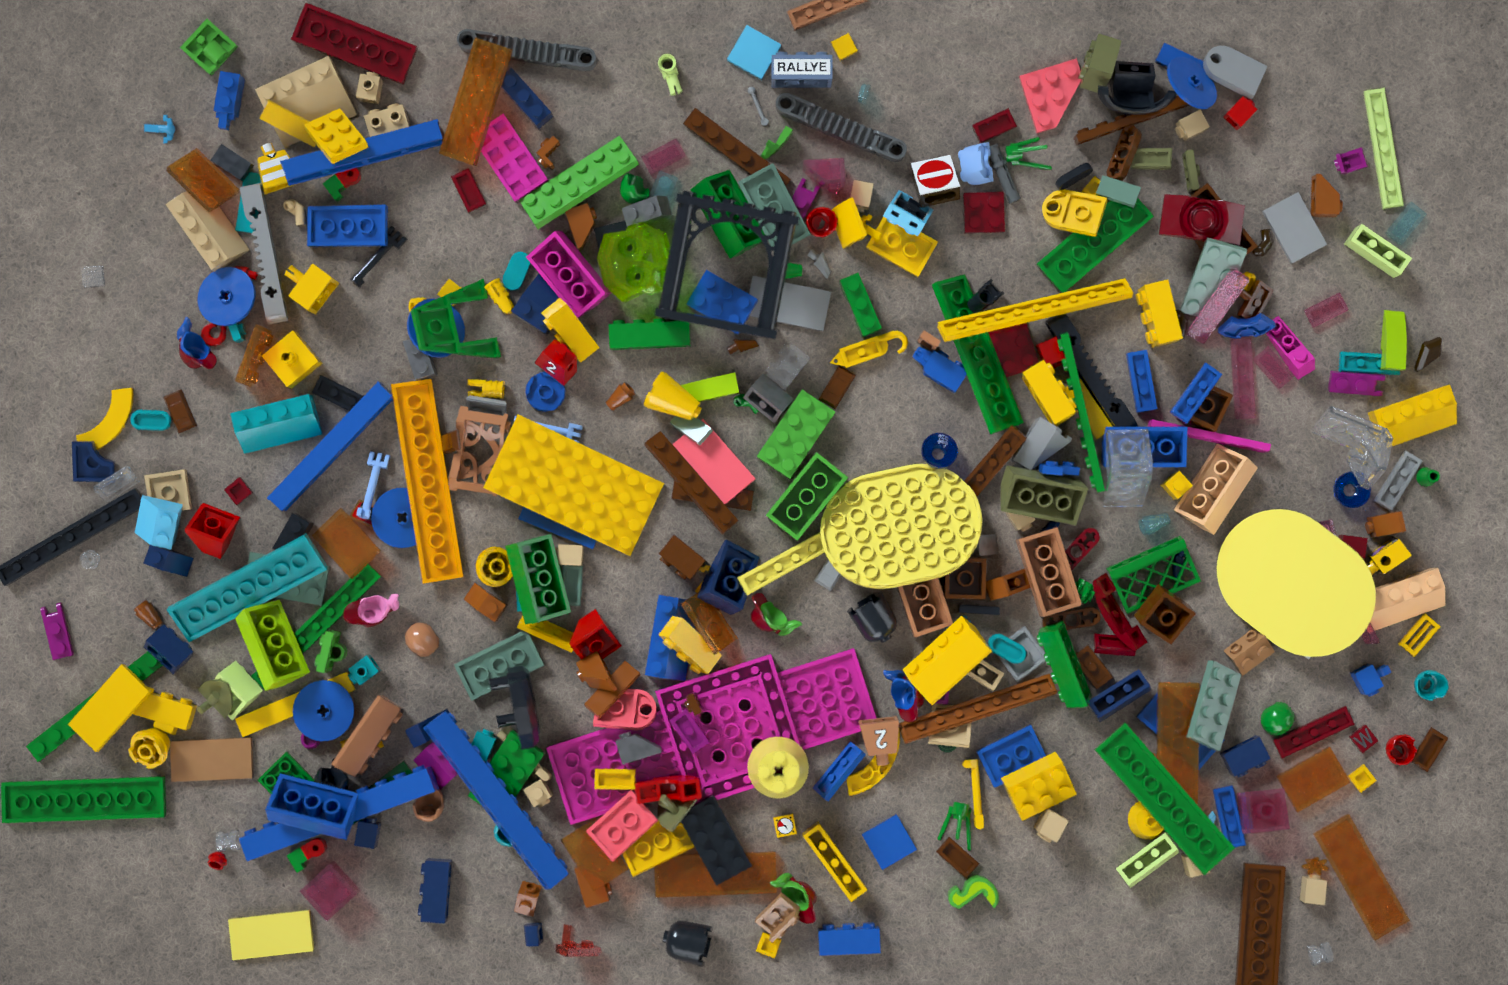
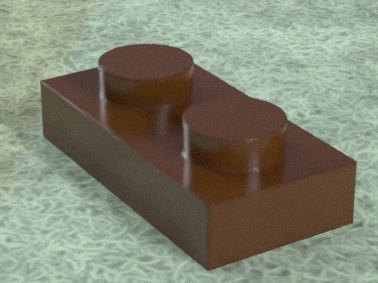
M1089 644L1076 653L1082 671L1096 689L1113 678L1111 672L1094 653Z
M695 692L686 696L687 700L684 702L688 712H693L695 716L702 713L703 708Z

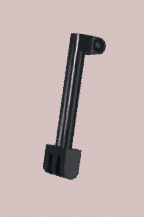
M393 226L388 229L387 246H381L367 263L350 278L359 288L365 283L363 278L392 246L399 250L406 242L407 238L405 236L397 241L401 235L399 231L391 236L395 230Z

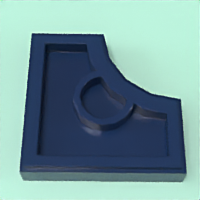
M72 441L73 482H115V461L107 460L101 456L96 450L94 441Z

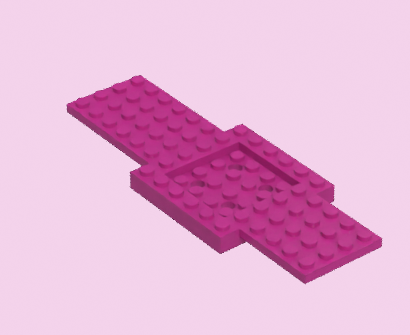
M854 648L778 673L772 655L768 654L656 690L655 693L661 710L657 711L654 721L645 729L604 728L548 746L546 749L570 825L605 814L630 791L595 789V769H636L635 783L664 776H695L699 778L702 796L701 799H697L695 804L712 794L718 800L755 788L748 775V760L754 749L751 745L753 739L760 738L763 741L770 737H787L798 743L804 750L860 732L858 720L875 719L876 715ZM692 692H695L703 712H709L712 715L711 722L703 723L700 719L702 713L696 716L693 712L690 713L710 741L694 754H692L669 721L684 709H687L684 702L687 700L686 696ZM743 699H747L751 703V707L747 711L739 708V702ZM631 732V735L638 734L661 746L663 751L622 764L615 741L620 739V734ZM719 750L724 753L725 758L723 761L716 762L713 759L715 751ZM782 766L780 768L774 767L775 773L784 775Z

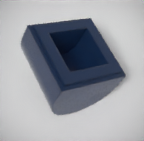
M541 922L524 925L526 946H539L543 943Z

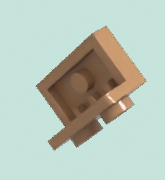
M1255 628L1248 631L1224 650V653L1232 660L1242 676L1275 652L1266 636L1262 635Z
M780 893L756 917L755 923L770 934L769 941L774 942L777 938L783 937L790 925L794 926L798 922L800 907L783 893Z

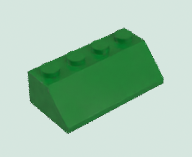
M730 169L706 177L690 189L691 192L697 193L698 198H702L704 194L715 196L714 201L723 202V198L735 200V205L743 206V202L748 203ZM709 208L712 212L713 218H720L721 214L719 212L718 214H716L713 212L711 208ZM702 210L705 217L708 220V214L706 213V211ZM734 215L733 219L735 221H738L739 216ZM753 219L752 225L759 226V222ZM733 222L711 225L730 259L762 243L759 236L744 225Z
M1064 621L1040 628L1037 640L1040 647H1044V658L1046 664L1052 668L1051 676L1053 682L1059 686L1060 691H1058L1061 702H1065L1067 708L1088 706L1092 694Z

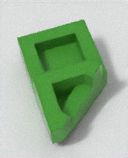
M785 126L776 143L768 140L761 157L766 160L779 151L788 141L793 130Z

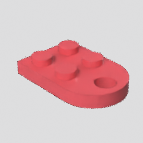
M627 689L600 719L594 715L593 726L625 730L645 729L652 724L656 717L657 708L655 700L646 691ZM647 706L652 709L648 715L641 713L643 707Z

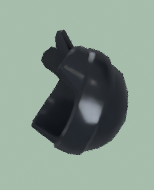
M333 765L331 768L318 769L314 777V782L344 790H347L349 786V777Z

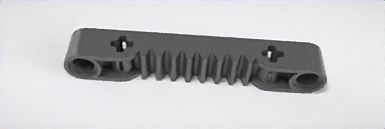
M464 29L457 36V42L461 50L469 54L580 71H591L597 65L596 55L588 47L551 44L550 42L544 43L532 39L505 37L500 34ZM466 38L473 39L470 45L463 44ZM584 56L592 58L590 63L587 64L581 62Z
M782 93L776 99V111L781 116L891 162H900L906 155V144L900 139L872 128H867L865 125H860L848 118L845 119L841 115L838 116L834 112L822 109L820 106H816L790 93ZM788 101L791 106L788 109H783L780 103ZM898 147L902 153L896 156L892 154L891 149Z

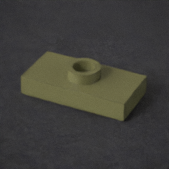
M1137 148L1131 163V169L1171 170L1172 148Z
M1192 149L1186 150L1182 154L1187 192L1189 193L1199 190L1198 177L1200 176L1199 165L1195 163L1194 150Z

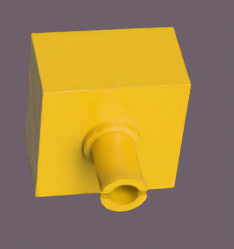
M313 263L305 274L291 265L288 269L294 275L287 270L284 275L297 285L288 296L316 315L339 285V282Z
M293 330L262 355L263 359L282 382L291 389L323 364L301 336Z

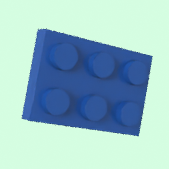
M706 270L686 305L707 317L745 324L758 299Z
M1031 725L976 750L994 788L1003 784L1002 777L1046 756Z

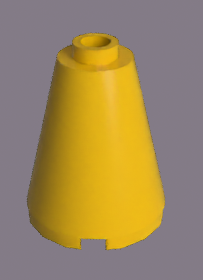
M660 372L653 382V388L648 392L643 406L687 420H692L693 417L697 419L702 410L699 407L700 402L669 374Z

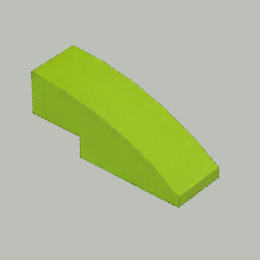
M1384 310L1381 338V369L1406 370L1407 333L1404 312Z
M735 373L681 385L699 402L739 394Z

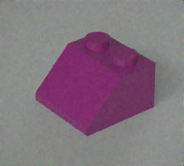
M434 742L428 745L413 760L418 766L432 767L440 790L458 775Z

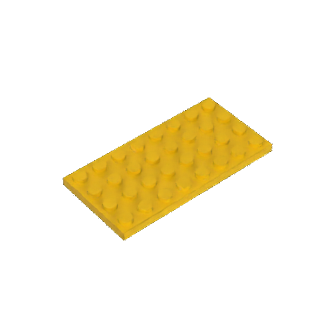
M518 414L483 488L631 556L664 483Z

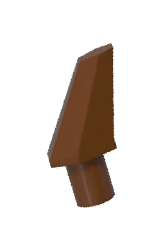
M734 339L735 343L727 347V350L731 355L738 350L743 352L759 347V344L755 340Z

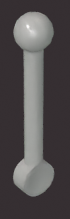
M749 87L748 93L751 94L761 117V124L766 126L769 121L764 117L755 95L756 90L754 87Z

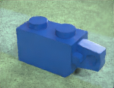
M220 71L213 111L216 112V118H219L218 128L221 130L229 131L231 120L235 121V117H239L245 78L240 74Z
M918 347L912 358L923 366V374L955 393L967 375L963 364L959 361L952 362L948 359L949 355L941 350L931 352Z

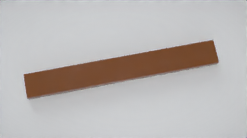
M1050 674L919 716L914 722L899 723V730L904 743L907 744L1055 695L1057 690Z

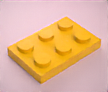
M340 108L304 124L306 132L331 164L368 148L367 141Z
M883 217L876 229L882 233L880 240L872 237L866 248L912 275L919 277L938 241L920 232L919 236L908 234L904 228L891 224L887 221V218Z

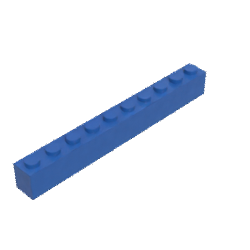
M446 711L441 713L425 725L423 729L544 889L549 890L569 874L566 870L568 868L562 859L558 860L554 855L555 849L550 843H545L540 829L536 826L533 827L529 822L531 820L530 816L526 811L520 810L517 806V799L514 795H509L505 790V783L500 778L497 779L492 773L494 771L493 767L487 761L484 762L480 757L482 755L480 750L475 745L472 746L470 744L468 734L463 729L460 730L458 728L455 717Z
M424 765L413 768V773L406 775L405 772L393 776L395 780L387 782L384 779L376 782V787L368 789V786L357 789L356 792L359 793L354 821L437 791L439 786L432 767L425 768ZM271 821L263 824V829L257 831L255 827L245 831V836L239 838L246 860L250 861L320 835V833L280 823L275 824V822Z

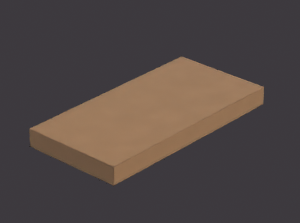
M252 737L170 741L171 782L254 778Z

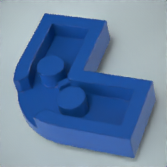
M1046 461V463H1040L1039 472L1042 474L1079 476L1080 467L1074 466L1075 462L1063 461L1062 464H1058L1055 461Z

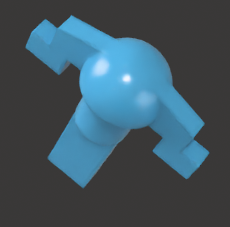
M163 115V121H167V125L144 124V132L167 133V137H163V143H168V140L172 141L176 128L172 118H168V115Z

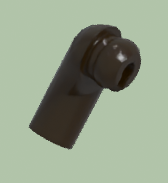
M1271 229L1260 230L1262 242L1253 250L1254 256H1265L1271 249Z
M1176 309L1184 339L1188 320L1180 310Z

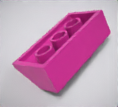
M562 230L554 231L526 256L556 295L569 306L577 318L592 310L612 293L610 288Z

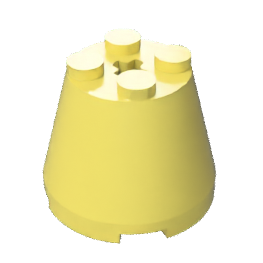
M787 737L767 738L758 743L749 756L748 775L750 781L765 796L771 798L789 797L801 789L808 776L809 764L804 750L798 743ZM782 766L784 775L775 773L774 767L780 768Z

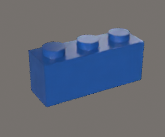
M873 922L863 923V926L856 927L854 923H844L842 927H834V924H823L822 928H818L819 956L881 953L880 928L875 926Z

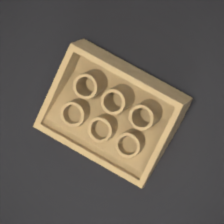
M329 56L255 89L263 108H265L268 100L310 122L339 108L348 119L357 116L334 62ZM274 127L284 148L301 141Z

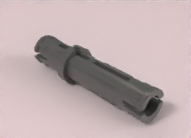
M998 144L990 146L991 156L989 157L993 164L992 169L998 175L1009 204L1020 200L1021 197L1008 171L1007 161L1004 160Z

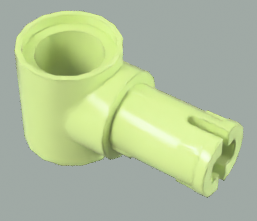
M664 54L659 58L658 66L663 79L667 81L670 95L674 96L676 95L674 88H676L678 94L683 92L677 77L679 73L676 60L671 54ZM670 61L673 63V66L670 69H665L662 67V64Z

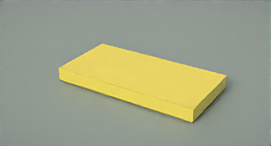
M310 910L232 918L228 920L232 960L314 951Z

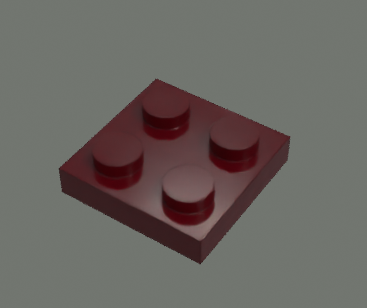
M1004 192L963 193L964 234L1005 232Z

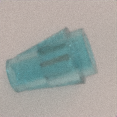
M1168 514L1143 516L1138 521L1140 531L1143 535H1151L1169 525L1170 518Z

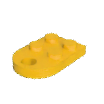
M1057 190L1048 195L1042 205L1043 217L1046 223L1055 229L1096 237L1107 204V198L1070 190ZM1051 204L1058 205V209L1055 211H1049L1048 206Z

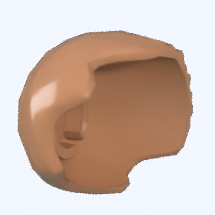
M415 623L405 633V642L408 648L420 657L429 656L439 647V638L428 624Z
M438 789L435 792L415 799L413 810L418 819L431 822L442 814L445 803L441 790Z

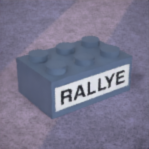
M776 52V55H772L771 88H831L832 55H828L827 52H817L816 55H808L807 52H797L796 55H788L787 52Z

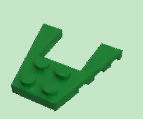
M484 279L411 310L419 350L486 358L501 357L497 337L460 343L451 305L488 299L487 291L484 288Z

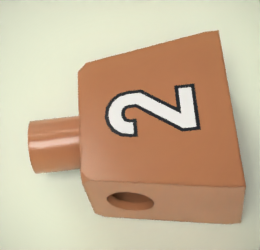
M897 716L858 720L868 756L876 755L877 765L879 766L888 765V754L897 752L899 730Z

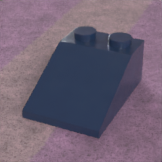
M538 274L511 312L545 335H548L551 330L544 324L543 320L545 318L541 312L559 299V297L543 277Z
M727 539L724 540L703 579L697 598L729 615L743 610L747 595L737 577L756 568L759 556Z

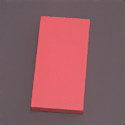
M714 431L700 446L686 435H683L672 444L725 505L755 481V477Z

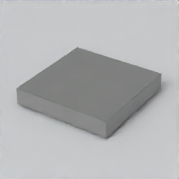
M1026 626L1009 637L1025 648V660L1019 664H1014L997 655L1016 682H1019L1045 662L1044 650Z

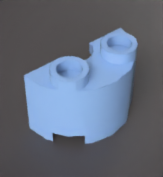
M989 142L965 147L958 152L962 170L960 177L963 182H968L970 185L993 182L992 167H990L988 158L991 156Z

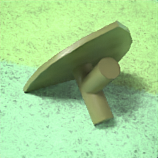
M213 679L204 682L198 688V691L207 701L197 707V711L203 714L213 706L226 719L233 705L229 683Z
M662 795L659 799L660 801H658L657 811L660 824L665 829L673 832L697 799L681 802L680 800H670L666 795Z

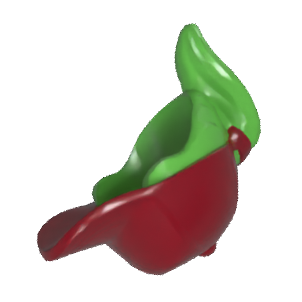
M756 593L752 596L755 608L750 614L751 620L760 630L766 632L774 631L780 636H785L797 627L802 626V623L798 620L788 621L785 614L774 607L772 602H768L762 593Z
M784 873L775 881L770 882L771 886L781 888V892L800 907L798 916L801 922L811 924L816 921L813 905L817 901V895L809 884L796 881L790 873Z

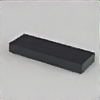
M320 375L312 391L313 394L348 411L364 397Z

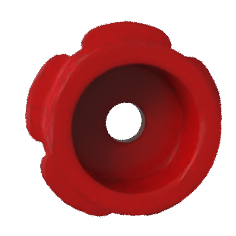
M215 852L208 856V865L213 869L222 870L227 865L226 856L221 852Z

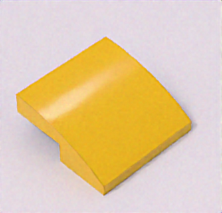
M853 197L831 209L835 212L838 219L836 232L843 249L850 247L854 242L860 241L867 236Z

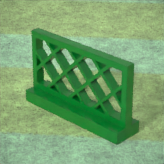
M1181 536L1106 568L1117 589V594L1126 614L1139 609L1145 602V600L1141 602L1142 598H1148L1143 596L1147 585L1156 588L1157 585L1149 583L1153 572L1162 575L1159 583L1161 586H1163L1166 577L1176 580L1173 588L1168 590L1171 593H1176L1201 582L1185 540ZM1181 551L1185 555L1183 565L1173 562L1175 554ZM1158 561L1168 562L1164 573L1154 570ZM1171 564L1181 567L1177 578L1167 574ZM1142 568L1149 570L1145 581L1135 578L1138 570ZM1184 569L1192 571L1194 579L1189 581L1181 580ZM1122 577L1131 579L1127 589L1119 587L1117 580ZM1134 580L1144 584L1140 594L1130 591ZM1128 594L1137 596L1136 604L1128 608L1126 603Z

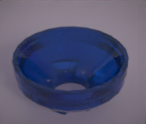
M934 433L924 440L921 447V455L928 466L935 469H945L956 460L958 447L955 440L949 435ZM935 449H940L944 457L939 460L935 459L932 452Z
M1353 471L1346 472L1335 481L1333 493L1336 500L1342 506L1358 508L1369 500L1371 485L1363 474ZM1347 484H1351L1355 488V493L1352 496H1347L1344 493V487Z

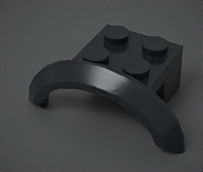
M1116 61L1113 74L1109 80L1111 96L1108 86H1098L1099 99L1106 107L1118 113L1129 115H1145L1162 110L1174 101L1177 93L1168 90L1162 99L1154 103L1152 91L1156 77L1154 63Z

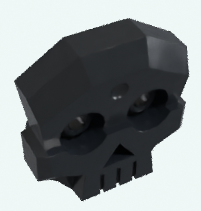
M523 665L509 667L507 676L489 678L491 691L504 688L510 689L514 713L497 715L498 728L516 725L521 749L534 748L539 742L540 726L531 676Z

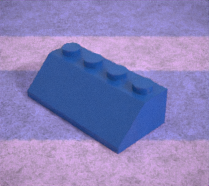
M1187 426L1105 427L1102 441L1101 465L1104 467H1186Z
M665 595L658 596L645 675L664 679L686 680L688 662L679 659L674 649L663 644L664 640L659 636V633L672 616L683 618L695 629L699 601Z
M280 774L265 810L269 821L347 840L354 822L359 793Z

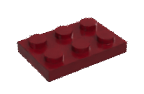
M1026 323L988 332L1006 378L1023 373L1039 363Z

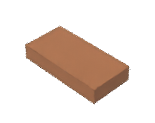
M925 330L917 340L918 343L932 352L941 342Z

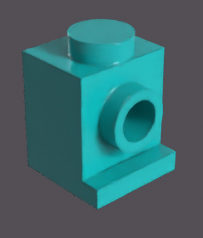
M369 654L348 669L350 672L348 677L354 684L363 685L382 670ZM360 668L365 669L364 675L359 674Z

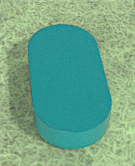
M525 252L514 253L503 276V284L508 290H518L525 280L531 265L530 261L526 258L527 254Z
M136 410L132 413L130 422L134 428L139 430L164 431L171 426L172 418L169 413L161 410Z
M994 634L988 639V646L996 655L1014 664H1019L1025 660L1026 650L1021 644L1002 634Z

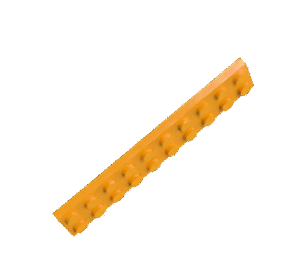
M432 379L391 384L422 584L462 578L463 571Z

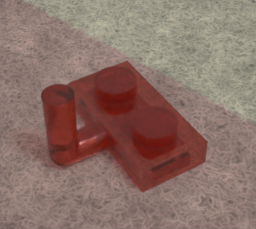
M564 924L562 943L556 944L555 953L565 957L600 956L601 947L593 945L592 941L582 940L581 943L570 941L572 925Z

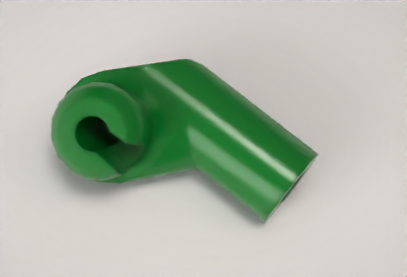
M740 393L734 397L733 403L735 406H749L754 414L759 412L743 398L745 394Z

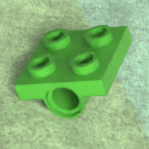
M206 19L180 48L212 76L238 46L210 20Z
M331 630L322 634L319 646H322L321 652L317 654L315 659L317 672L326 673L332 671L334 662L341 661L347 656V648L339 643L341 632ZM335 647L341 650L339 658L334 657L332 653Z

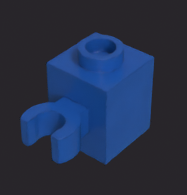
M1365 664L1350 672V675L1360 694L1373 696L1379 692V688L1384 686L1380 677L1390 674L1391 670L1385 664L1376 669L1373 664Z

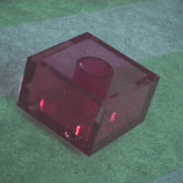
M1284 788L1237 793L1242 833L1290 829Z
M333 861L303 887L300 893L327 922L361 890L340 866Z

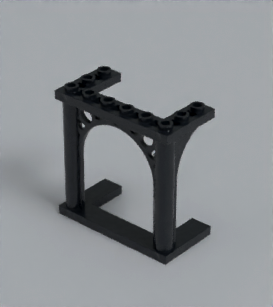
M684 190L682 194L677 193V213L660 303L656 307L654 316L776 339L778 332L776 324L795 226H798L800 219L796 217V212L784 210L783 214L775 213L776 208L764 206L763 210L755 209V204L743 202V206L735 205V200L723 198V202L714 201L715 196L703 194L702 198H698L697 193ZM709 208H711L713 212L716 214H718L719 212L721 214L720 218H713L712 212ZM699 209L706 211L709 219L705 224L701 223L696 217V212ZM734 215L739 216L738 221H735L733 219ZM753 219H755V221L765 219L757 227L753 226L751 223ZM691 220L698 226L696 231H691L693 226L691 225ZM722 222L744 225L759 236L768 254V273L757 326L681 312L680 309H677L689 248L696 236L711 225ZM767 223H773L775 225L774 232L767 236L763 235L761 232L762 227ZM777 236L776 241H774V247L770 246L768 240Z

